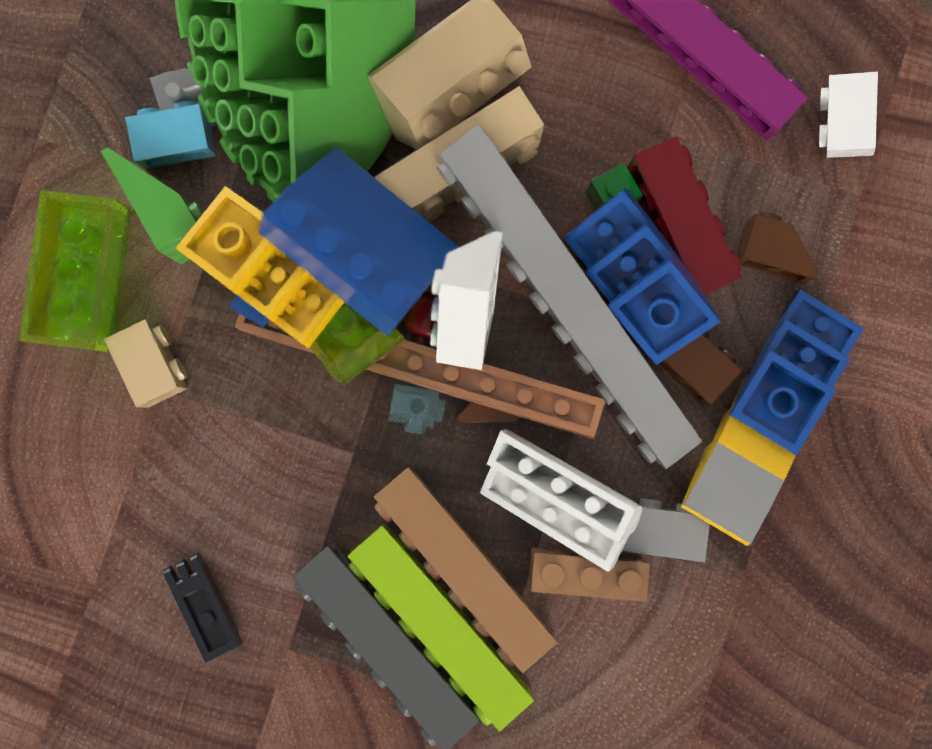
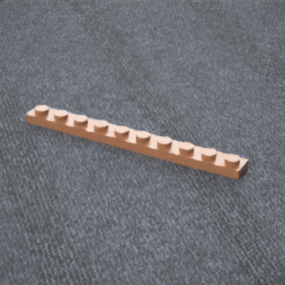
M239 314L235 324V328L242 332L591 439L595 438L606 401L484 363L482 370L437 363V349L394 336H386L384 333L334 318L330 320L309 348H306L271 320L263 328Z

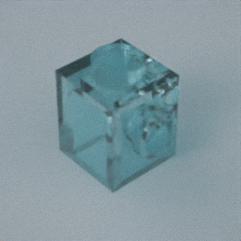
M394 384L388 421L403 423V431L425 435L426 428L434 429L435 421L443 422L446 400L439 399L440 392Z

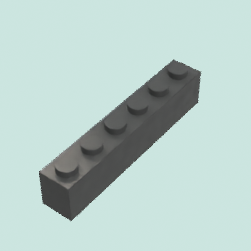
M332 542L293 576L298 582L295 584L297 591L306 601L310 602L313 600L322 610L320 613L322 620L331 630L335 631L338 629L347 639L345 645L349 652L356 659L362 657L372 668L369 672L374 681L381 688L387 686L396 696L394 701L399 710L406 717L412 715L421 725L419 730L424 739L433 747L437 744L441 749H450L479 723V717L473 709L475 705L466 695L462 697L455 691L448 680L450 676L441 666L437 668L429 661L423 651L425 647L416 637L412 639L404 632L399 625V617L391 608L386 610L374 596V588L367 580L363 582L353 573L349 567L351 562Z

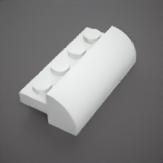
M508 429L501 430L487 461V465L491 466L480 493L609 572L614 568L629 535L635 531L642 514V506Z

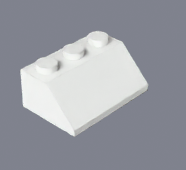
M494 231L447 253L443 270H435L432 293L439 294V297L434 298L431 320L438 321V323L433 325L430 345L437 347V363L482 370L494 315L503 232Z

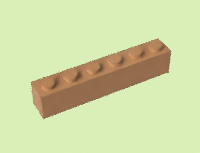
M411 466L406 468L374 496L378 502L374 508L387 523L393 520L402 530L398 535L402 542L411 552H414L416 549L419 550L426 559L423 566L436 581L442 578L451 588L447 592L451 600L460 610L467 607L474 615L475 619L472 621L474 627L485 639L491 636L500 646L496 651L509 668L516 665L524 673L557 644V640L551 630Z

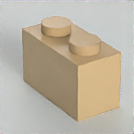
M144 319L104 339L136 407L149 408L188 389L184 381L187 378L186 370L178 358H173L168 347L172 342L168 332L162 325L158 326L157 323Z

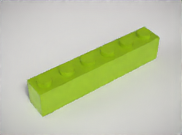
M386 522L348 555L352 561L349 567L353 573L363 582L368 579L375 587L374 596L386 610L392 607L401 617V620L398 622L404 632L412 639L416 636L426 646L423 651L429 661L437 668L442 665L451 675L448 678L451 686L460 696L463 697L467 694L476 704L473 709L485 725L488 726L492 723L500 732L534 702L533 693L529 686L513 668H509L504 663L495 647L477 631L469 617L455 605L447 592L428 573L422 563Z

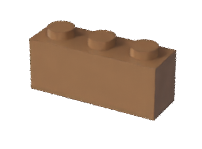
M531 547L528 585L531 592L647 602L650 563L642 557L619 555L614 568L607 572L575 551Z

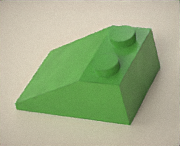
M108 147L103 149L101 153L156 249L180 264L190 260L178 251L176 247L205 211L201 209L196 201L190 203L179 193Z

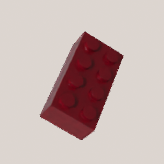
M676 136L635 154L629 162L627 169L643 194L637 203L673 248L706 296L741 279L742 277L739 272L741 270V263L737 254L733 250L728 249L723 238L725 229L721 219L711 212L707 203L709 201V194L706 186L701 180L697 181L691 168L693 160L690 151L685 145L681 146Z

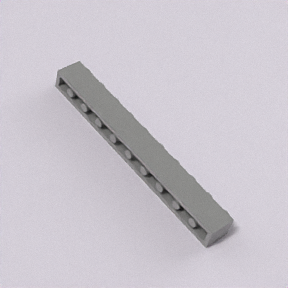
M477 125L436 157L441 163L436 167L438 172L450 187L454 184L457 185L464 195L460 202L473 219L479 216L487 227V230L483 232L484 235L494 231L503 232L501 248L510 259V262L506 264L509 271L519 283L525 280L533 293L529 295L530 300L541 314L547 311L554 320L555 324L551 326L553 332L564 345L569 342L577 352L573 357L574 361L585 375L592 373L599 383L595 386V390L602 399L606 400L605 403L607 405L611 403L615 405L620 412L616 419L629 435L634 432L641 443L637 448L650 464L655 461L667 469L703 441L482 127Z

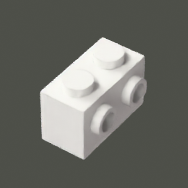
M878 72L829 75V87L821 88L820 111L828 110V124L820 125L819 147H827V158L874 155L876 148Z

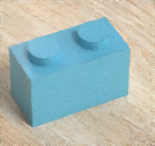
M193 101L178 102L173 105V109L162 111L158 108H144L138 110L135 116L125 117L133 160L145 169L217 156L211 123L208 122L201 105Z

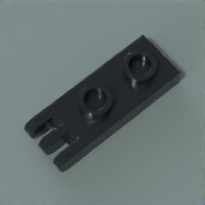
M197 552L190 556L195 571L192 572L189 563L183 559L176 564L181 578L178 577L172 566L163 569V575L205 663L240 646L243 641L202 556Z

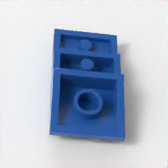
M626 187L563 238L586 265L587 270L585 273L609 300L608 308L656 365L721 321L683 262Z
M801 289L795 291L759 353L729 415L793 455H797L835 394L836 390L833 389V386L848 364L850 358L847 355L864 328Z

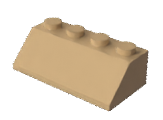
M470 0L367 75L396 140L418 150L455 127L532 66L522 34L493 0Z

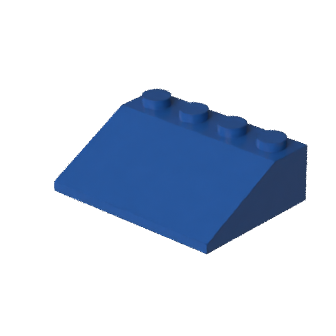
M337 147L290 184L262 214L259 234L386 336L390 335L433 282L435 270H443L447 253L460 248Z

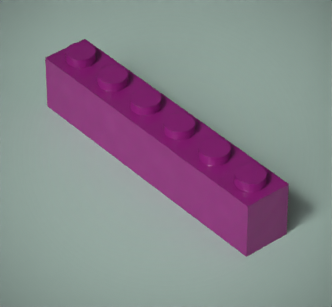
M607 0L766 141L787 122L808 98L802 93L798 83L792 79L785 78L774 68V64L767 56L758 54L753 50L741 33L728 28L719 20L718 14L711 7L703 6L698 0Z

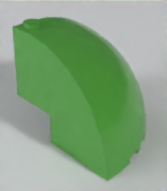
M175 0L180 38L188 39L193 60L187 63L190 75H193L195 82L201 87L203 92L198 96L203 112L209 123L216 122L223 135L219 141L222 148L234 164L240 162L243 171L247 174L246 179L251 185L260 184L268 191L267 198L274 202L290 184L336 147L365 171L371 168L382 153L393 132L367 75L415 41V0Z

